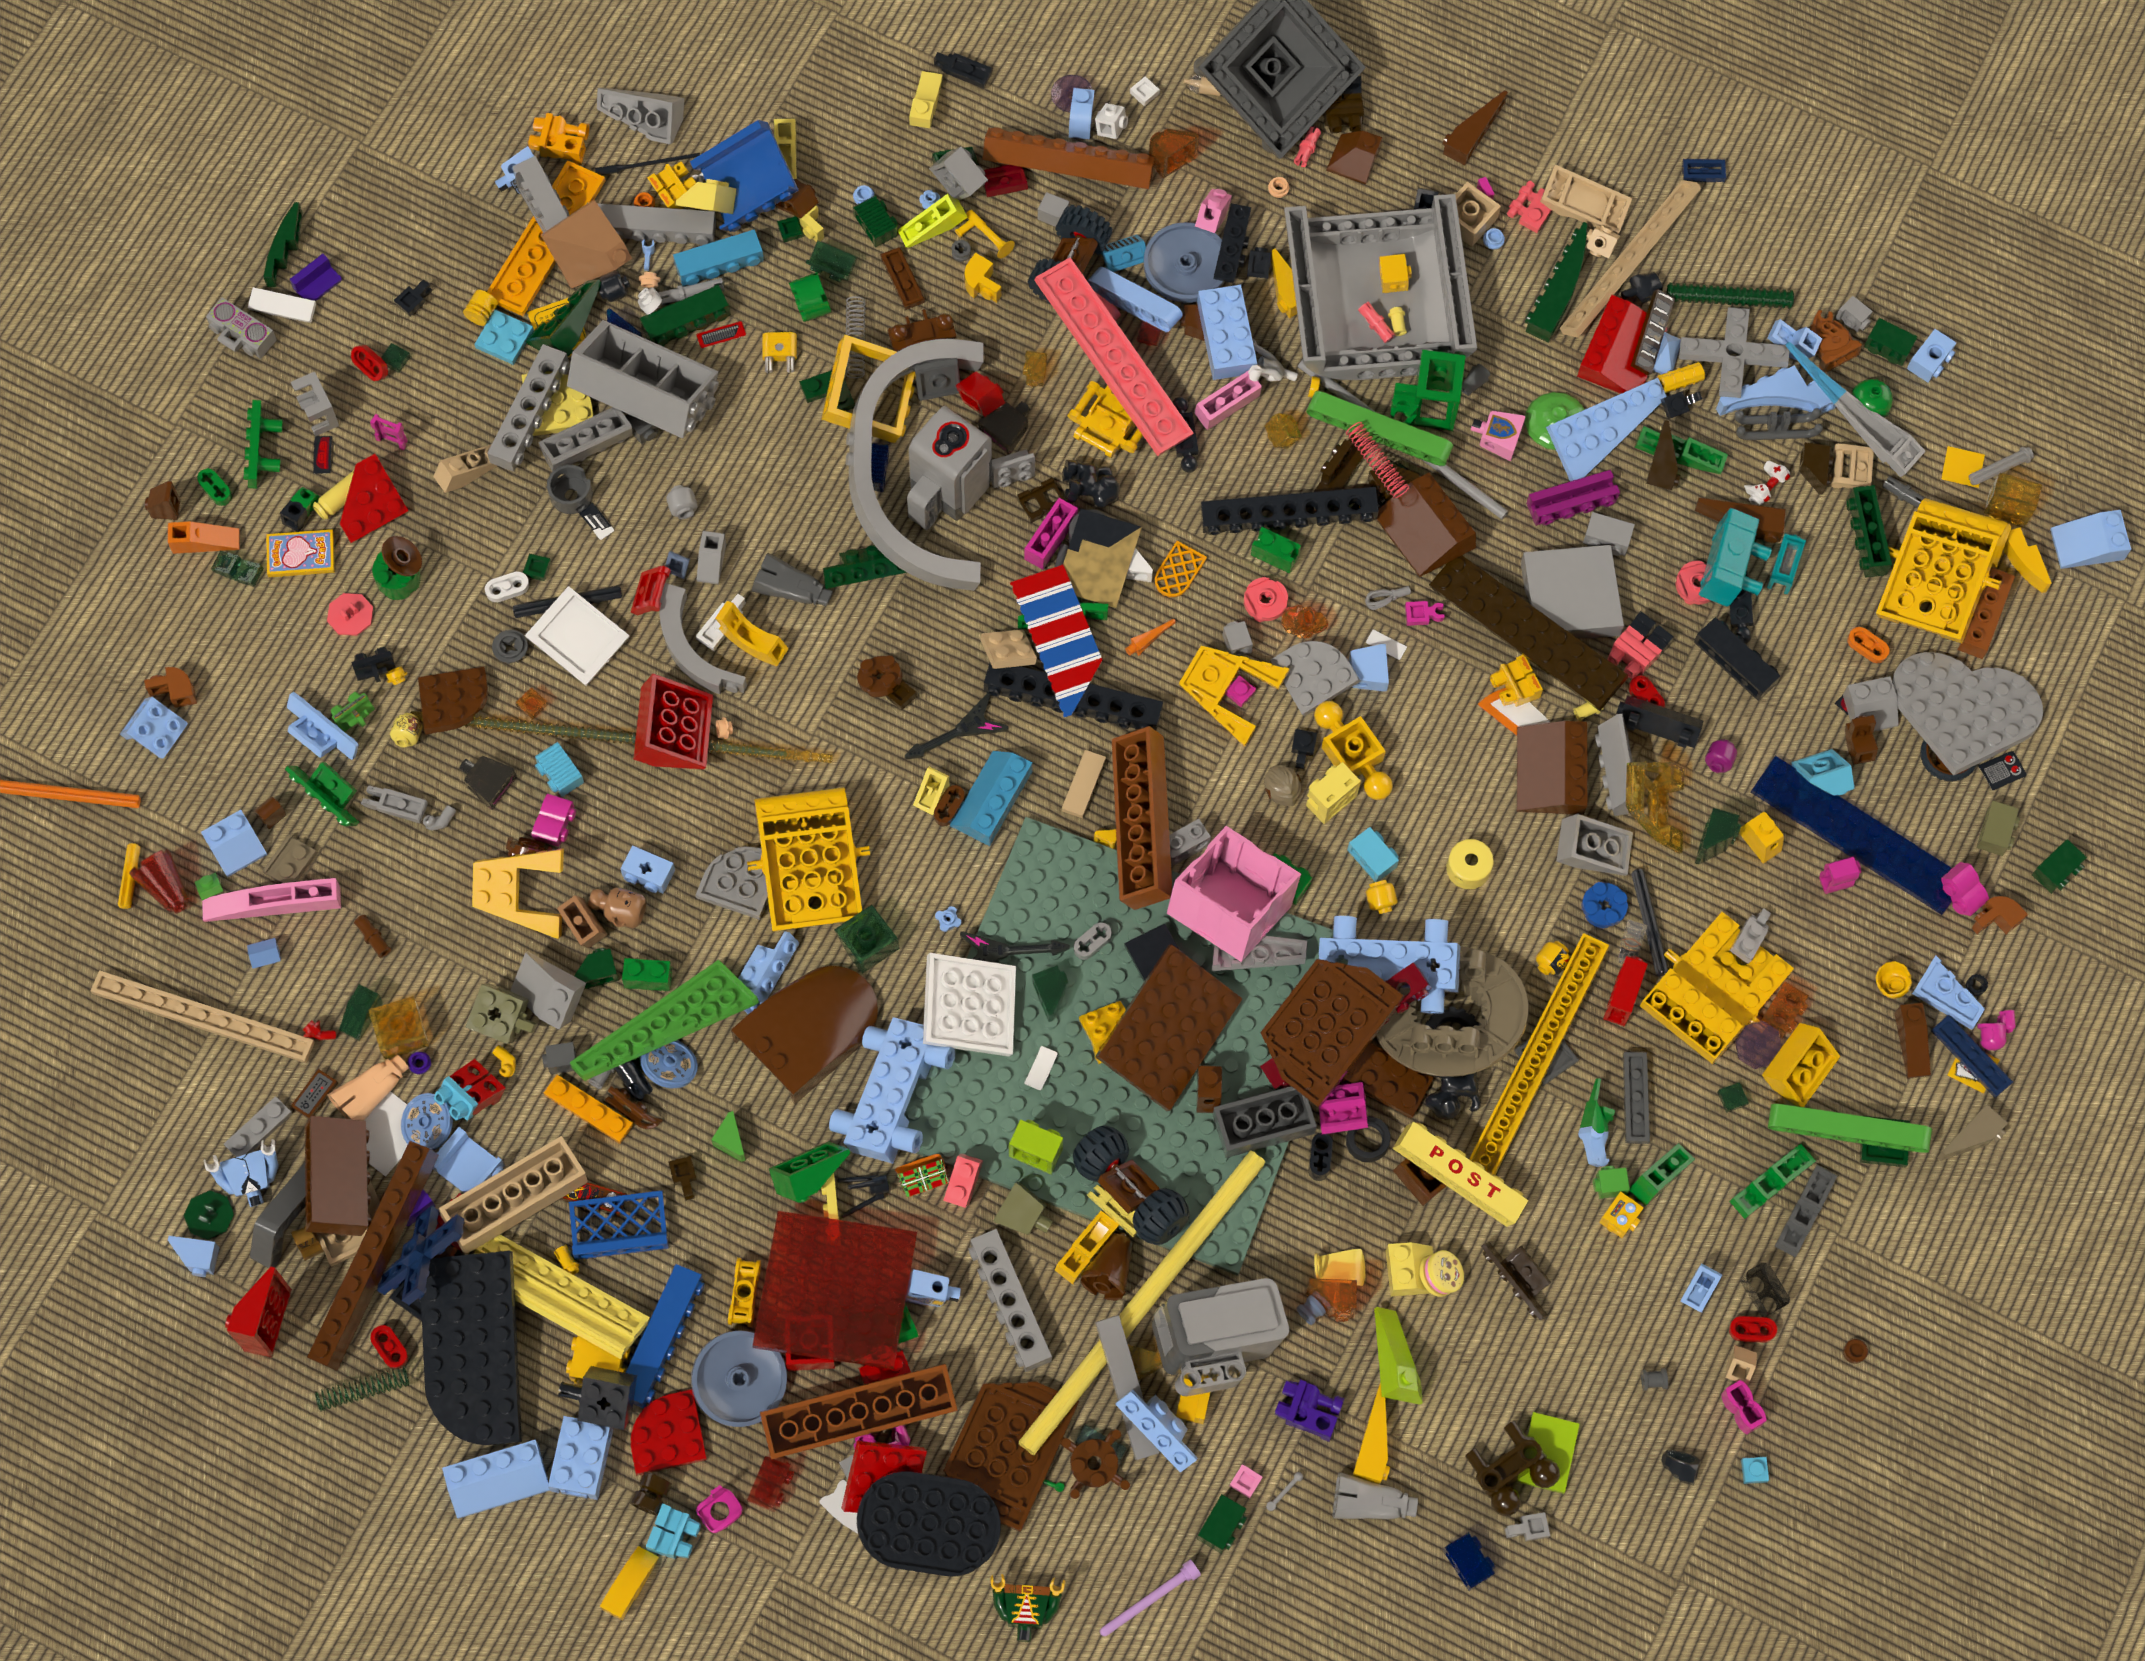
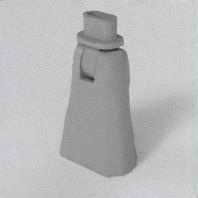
M1339 1472L1336 1480L1332 1515L1333 1519L1400 1518V1515L1401 1518H1405V1516L1416 1517L1418 1498L1408 1497V1493L1403 1494L1400 1490L1390 1486L1377 1484Z

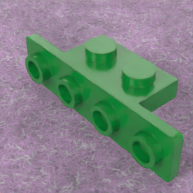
M321 762L311 777L298 766H286L285 771L290 774L289 778L295 783L301 784L309 796L318 799L321 802V807L328 812H332L341 825L347 827L359 824V821L345 809L357 790L326 762Z

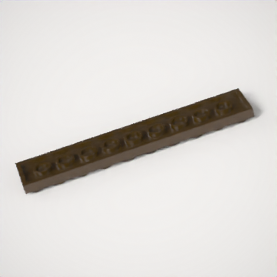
M1463 555L1448 562L1429 584L1430 588L1599 711L1628 679V675Z

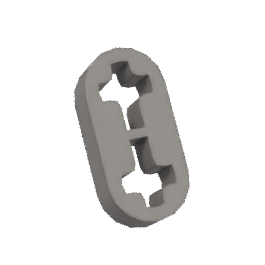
M1097 923L1079 937L1074 944V954L1076 957L1082 960L1089 959L1108 944L1112 934L1109 925ZM1097 930L1100 932L1105 930V938L1100 936L1094 940L1097 936ZM1091 942V944L1088 946V952H1080L1081 944L1083 946H1086L1088 943Z

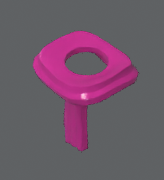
M721 1485L711 1490V1494L696 1507L697 1515L712 1533H718L730 1526L743 1512V1507L734 1494ZM717 1502H723L729 1507V1515L721 1521L715 1520L711 1516V1508Z

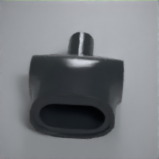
M1655 272L1637 274L1629 280L1632 288L1622 291L1621 296L1625 300L1636 295L1642 303H1646L1651 300L1653 291L1657 289L1663 291V286Z

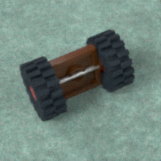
M1071 205L1064 209L1055 228L1057 235L1061 236L1059 246L1052 259H1049V261L1047 259H1040L1036 263L1028 279L1029 288L1033 289L1035 295L1038 294L1040 299H1045L1050 304L1034 281L1036 276L1070 257L1083 274L1091 257L1095 253L1098 255L1104 251L1113 233V229L1108 221H1104L1105 218L1103 216H1098L1096 211L1091 212L1090 208L1086 207L1083 209L1080 205H1077V207Z

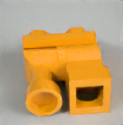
M546 113L545 118L535 117L533 130L541 132V135H530L528 140L529 148L539 151L541 157L573 160V163L582 165L586 151L584 140L586 141L589 136V124L571 125L566 123L563 117L553 116L551 113Z

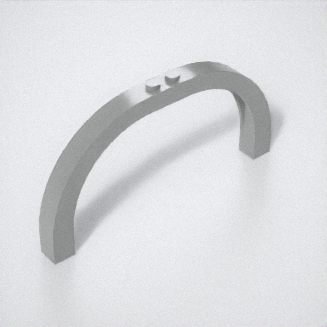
M935 339L908 346L889 357L875 370L860 393L853 410L850 432L847 433L846 445H849V452L846 455V465L849 466V489L855 513L861 526L878 550L891 562L923 581L943 587L975 591L980 584L981 562L942 557L913 544L887 519L878 503L872 483V422L875 406L881 394L893 382L914 372V366L957 358L959 369L978 371L983 363L982 342Z

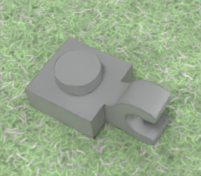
M1545 1512L1522 1516L1520 1518L1521 1524L1509 1525L1505 1528L1506 1538L1524 1535L1525 1542L1550 1537Z

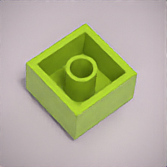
M1020 1119L1009 1143V1157L1052 1175L1063 1151V1137L1053 1129L1044 1130L1040 1128L1039 1124L1032 1120L1023 1121Z

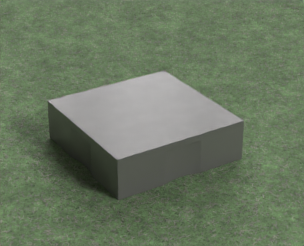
M1611 545L1523 553L1521 570L1525 593L1530 605L1576 638L1591 639L1620 636L1624 624Z

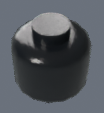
M614 271L600 277L599 293L603 300L607 299L609 302H614L628 295V288L631 285L627 275L622 276L619 271Z

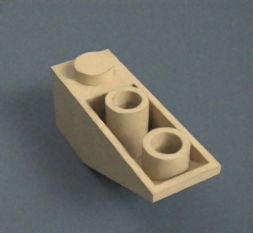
M492 444L440 460L433 477L442 490L447 493L462 488L497 467V465L490 463L487 454Z

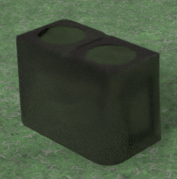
M1761 1263L1748 1270L1740 1281L1761 1317L1768 1318L1784 1309L1790 1302L1789 1295L1771 1266L1767 1263ZM1758 1277L1763 1281L1764 1288L1761 1292L1756 1293L1749 1283L1750 1278ZM1770 1297L1776 1302L1774 1312H1767L1761 1302L1763 1298Z

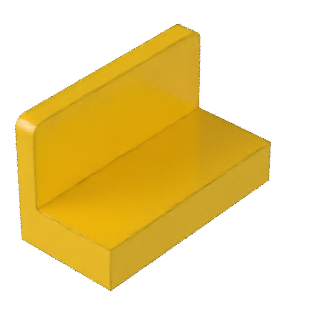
M1184 1379V1383L1187 1386H1192V1382L1189 1379ZM1210 1392L1192 1396L1180 1395L1176 1417L1203 1424Z

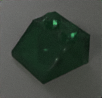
M1717 808L1712 809L1705 824L1695 864H1701L1725 852L1730 844L1734 845L1741 828V824L1738 823L1740 815Z
M870 905L834 929L848 956L862 974L900 949L897 936L873 905Z

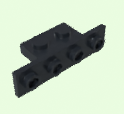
M1230 204L1213 279L1234 283L1239 267L1243 268L1246 255L1242 253L1243 248L1248 249L1250 236H1246L1252 207Z

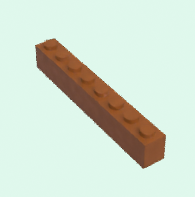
M998 127L988 128L985 135L982 160L1144 189H1149L1155 157L1145 153L1134 154L1122 149L1111 150L1105 146L1094 147L1083 142L1072 143L1060 138L1049 139L1042 135H1027L1021 131H1004Z

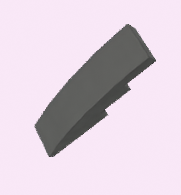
M1818 1165L1815 1166L1775 1247L1793 1257L1797 1256L1818 1213L1823 1207L1837 1175Z

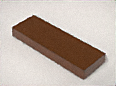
M898 247L880 254L904 309L907 310L925 303L922 292L901 248Z

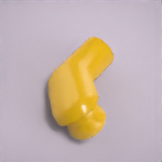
M498 1045L492 1054L501 1060L500 1075L509 1078L515 1073L516 1059L501 1045Z

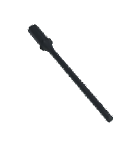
M700 153L628 165L615 163V165L595 168V173L599 175L618 174L625 169L696 158Z

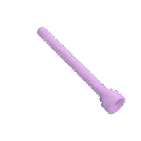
M1190 1559L1182 1565L1183 1568L1180 1569V1573L1100 1629V1634L1102 1636L1109 1635L1185 1580L1190 1581L1192 1579L1194 1581L1201 1576L1192 1560Z

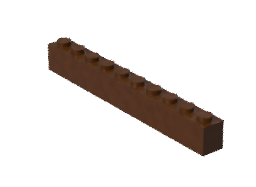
M409 1141L307 1358L338 1371L439 1155L431 1149Z

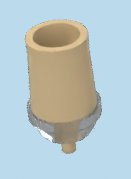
M1194 74L1189 80L1184 79L1183 83L1189 84V89L1195 92V94L1221 95L1204 77Z

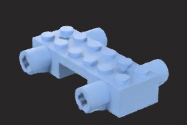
M1334 916L1333 938H1320L1319 959L1339 963L1344 958L1348 961L1347 965L1366 967L1384 981L1414 962L1432 987L1428 991L1429 995L1421 1000V1012L1428 1014L1444 1013L1445 992H1458L1461 949L1458 943H1447V920H1425L1424 942L1356 939L1357 918L1352 916ZM1434 962L1440 965V968H1436L1435 972L1430 968V965H1433ZM1406 984L1401 988H1410V986Z
M893 1017L888 1030L873 1026L866 1028L862 1040L863 1047L878 1051L879 1054L855 1114L836 1109L832 1113L829 1122L830 1131L846 1135L843 1143L852 1153L893 1164L898 1150L914 1154L919 1152L923 1142V1134L921 1131L907 1128L909 1120L904 1115L918 1078L926 1080L931 1065L950 1069L955 1059V1049L952 1047L923 1044L924 1025Z

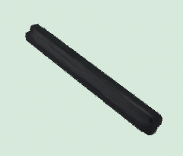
M619 585L578 593L590 604L622 597ZM558 597L514 605L515 618L545 613Z
M1636 869L1631 875L1657 976H1664L1668 972L1669 967L1664 956L1665 951L1645 871L1643 869Z

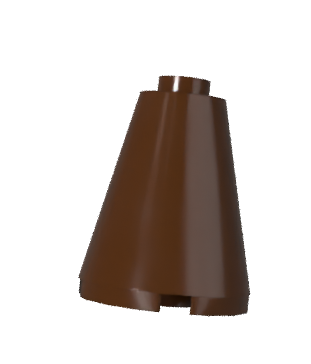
M1124 1233L1113 1234L1082 1273L1080 1282L1090 1293L1097 1295L1098 1292L1104 1294L1103 1299L1117 1301L1123 1298L1126 1292L1133 1242L1128 1235Z

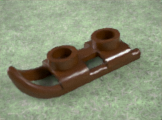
M612 1086L608 1089L613 1098L608 1096L605 1101L638 1127L653 1129L662 1123V1119L647 1114V1108L643 1103H632L629 1100V1093L625 1089L613 1088ZM625 1105L631 1109L630 1113L623 1108ZM642 1119H645V1120H647V1121H649V1122H652V1123H651V1124H645V1123H642L641 1121H642Z

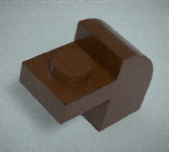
M1874 715L1858 716L1852 719L1851 723H1846L1845 725L1846 744L1853 765L1875 761L1878 747L1873 736L1876 725Z

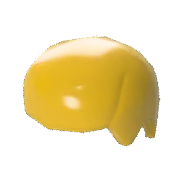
M1896 961L1886 962L1879 967L1876 974L1877 986L1880 992L1887 998H1901L1909 992L1912 984L1911 975L1904 964Z

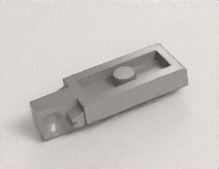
M1763 908L1756 917L1752 914L1745 921L1729 951L1749 964L1768 932L1769 926L1765 923L1771 913Z

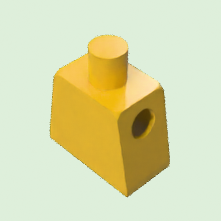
M1762 812L1737 830L1763 864L1782 851L1784 835L1766 812Z

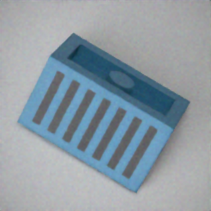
M1137 234L1107 244L1101 253L1106 269L1115 272L1143 263L1146 246L1144 240Z

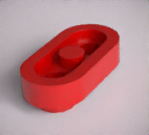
M359 345L352 349V362L369 379L379 381L387 377V364L370 347Z
M1640 675L1631 680L1628 689L1632 697L1647 702L1655 701L1657 705L1665 706L1663 697L1647 677ZM1637 684H1643L1644 688H1639Z
M1739 1316L1730 1323L1729 1333L1737 1341L1766 1343L1776 1336L1777 1325L1772 1319L1766 1317ZM1737 1327H1743L1744 1333H1739ZM1760 1328H1766L1768 1334H1762Z
M386 1325L375 1327L371 1332L370 1340L383 1361L391 1369L404 1367L408 1361V1353L393 1330ZM386 1335L388 1338L386 1342H380V1337ZM395 1354L400 1355V1359L398 1361L392 1360Z

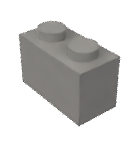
M1592 512L1583 544L1588 547L1611 545L1612 555L1625 556L1635 524Z

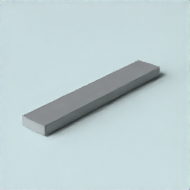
M1119 1315L1095 1322L1117 1399L1120 1400L1131 1390H1134L1144 1401ZM1121 1411L1135 1460L1158 1454L1159 1450Z

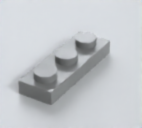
M275 1096L224 1143V1146L235 1157L249 1154L261 1144L262 1140H265L292 1115V1112Z

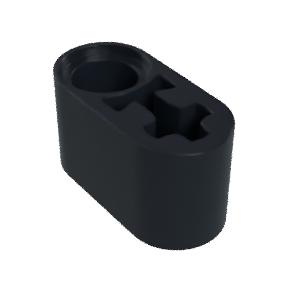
M1318 1133L1311 1142L1308 1174L1315 1181L1326 1179L1330 1171L1333 1141L1328 1134ZM1322 1141L1326 1143L1328 1148L1320 1150L1315 1144ZM1318 1159H1322V1172L1317 1171Z

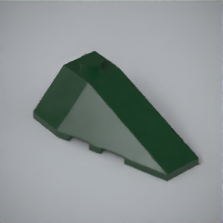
M599 279L589 280L581 285L568 298L569 303L561 308H557L553 312L555 316L547 324L542 322L525 342L539 351L544 344L567 353V357L570 356L573 348L579 341L601 281Z

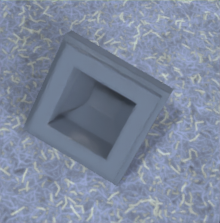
M669 551L665 567L671 570V574L684 579L690 559Z

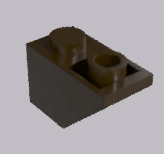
M1805 442L1801 450L1799 472L1818 494H1823L1825 488L1830 487L1832 475L1828 474L1834 455L1830 454L1831 446Z
M1395 465L1391 468H1396L1394 473L1399 472L1397 477L1402 476L1400 481L1405 480L1404 484L1400 487L1419 478L1417 473ZM1384 468L1378 470L1377 474H1379ZM1370 470L1368 482L1371 487H1376L1378 502L1382 500L1389 501L1393 495L1390 494V491L1387 490V487L1378 478L1379 475L1375 474L1376 471ZM1387 472L1381 474L1380 478H1382ZM1390 476L1384 478L1383 482H1385ZM1394 479L1387 482L1386 486H1388ZM1397 483L1390 486L1388 489H1392ZM1400 487L1393 490L1391 493H1395Z

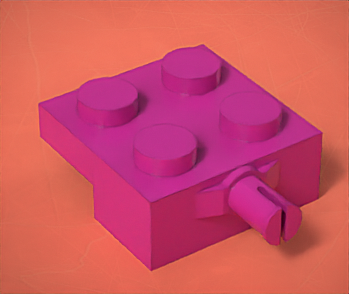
M1341 1080V1085L1339 1082L1319 1108L1322 1134L1368 1128L1363 1082L1346 1084V1082Z

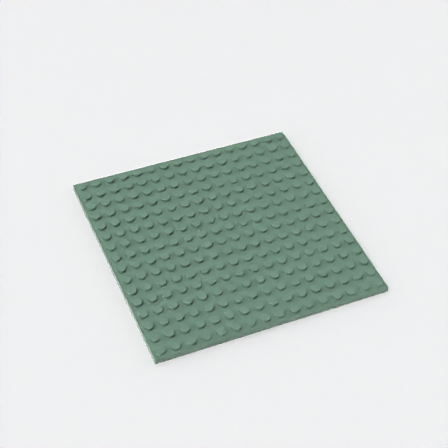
M1025 817L979 927L977 936L1005 943L1009 946L1051 944V940L1070 945V949L1055 956H1052L1051 953L1009 955L1004 959L994 962L1016 966L1013 1054L1011 1056H1002L955 1049V1059L950 1069L931 1065L926 1080L918 1078L904 1114L909 1120L907 1128L921 1131L923 1134V1142L919 1152L916 1154L924 1157L940 1154L944 1164L953 1168L957 1156L961 1153L983 1160L979 1178L1008 1189H1012L1014 1184L1019 1181L1041 1201L1093 1220L1103 1210L1087 1194L1091 1191L1098 1197L1099 1194L1093 1189L1096 1185H1099L1103 1190L1105 1189L1098 1182L1086 1179L1077 1171L1073 1161V1152L1081 1139L1094 1128L1103 1125L1113 1127L1120 1131L1127 1140L1129 1155L1125 1163L1133 1160L1160 1189L1167 1188L1176 1191L1183 1196L1188 1204L1190 1216L1186 1225L1170 1241L1158 1245L1171 1250L1248 1152L1225 1158L1213 1119V1113H1196L1197 1070L1171 1110L1166 1111L1104 1063L1098 1064L1095 1059L1092 1043L1079 1021V1016L1117 1001H1121L1125 1009H1127L1144 981L1129 956L1124 943L1165 924L1182 953L1242 998L1199 1065L1222 1067L1221 1105L1276 1091L1260 1067L1272 1058L1260 1032L1315 960L1319 959L1320 938H1333V930L1285 913L1265 936L1307 941L1305 964L1212 971L1215 945L1167 914L1170 899L1136 910L1120 901L1117 850ZM1171 870L1173 890L1175 880L1181 874ZM1097 923L1109 925L1112 934L1108 944L1089 959L1082 960L1076 957L1074 954V944L1079 937ZM1097 930V936L1094 940L1100 936L1105 938L1106 931L1100 932ZM1091 942L1088 943L1086 946H1083L1081 944L1080 952H1088V946L1091 944ZM971 947L967 959H973L976 956L977 950L974 947ZM1343 958L1339 963L1347 965L1348 961ZM1043 1046L1058 1054L1042 1089L1037 1090L1024 1084L1033 1066L1040 1047ZM1210 1099L1204 1100L1205 1102H1214V1100ZM1020 1119L1023 1121L1032 1120L1039 1124L1040 1128L1044 1130L1053 1129L1063 1137V1151L1052 1175L1009 1157V1143ZM1289 1141L1253 1151L1265 1160V1165L1193 1254L1192 1259L1234 1275H1239ZM1119 1225L1118 1228L1116 1229V1230H1119V1231H1121V1232H1124V1233L1129 1234V1233H1128L1126 1230H1124L1120 1225Z

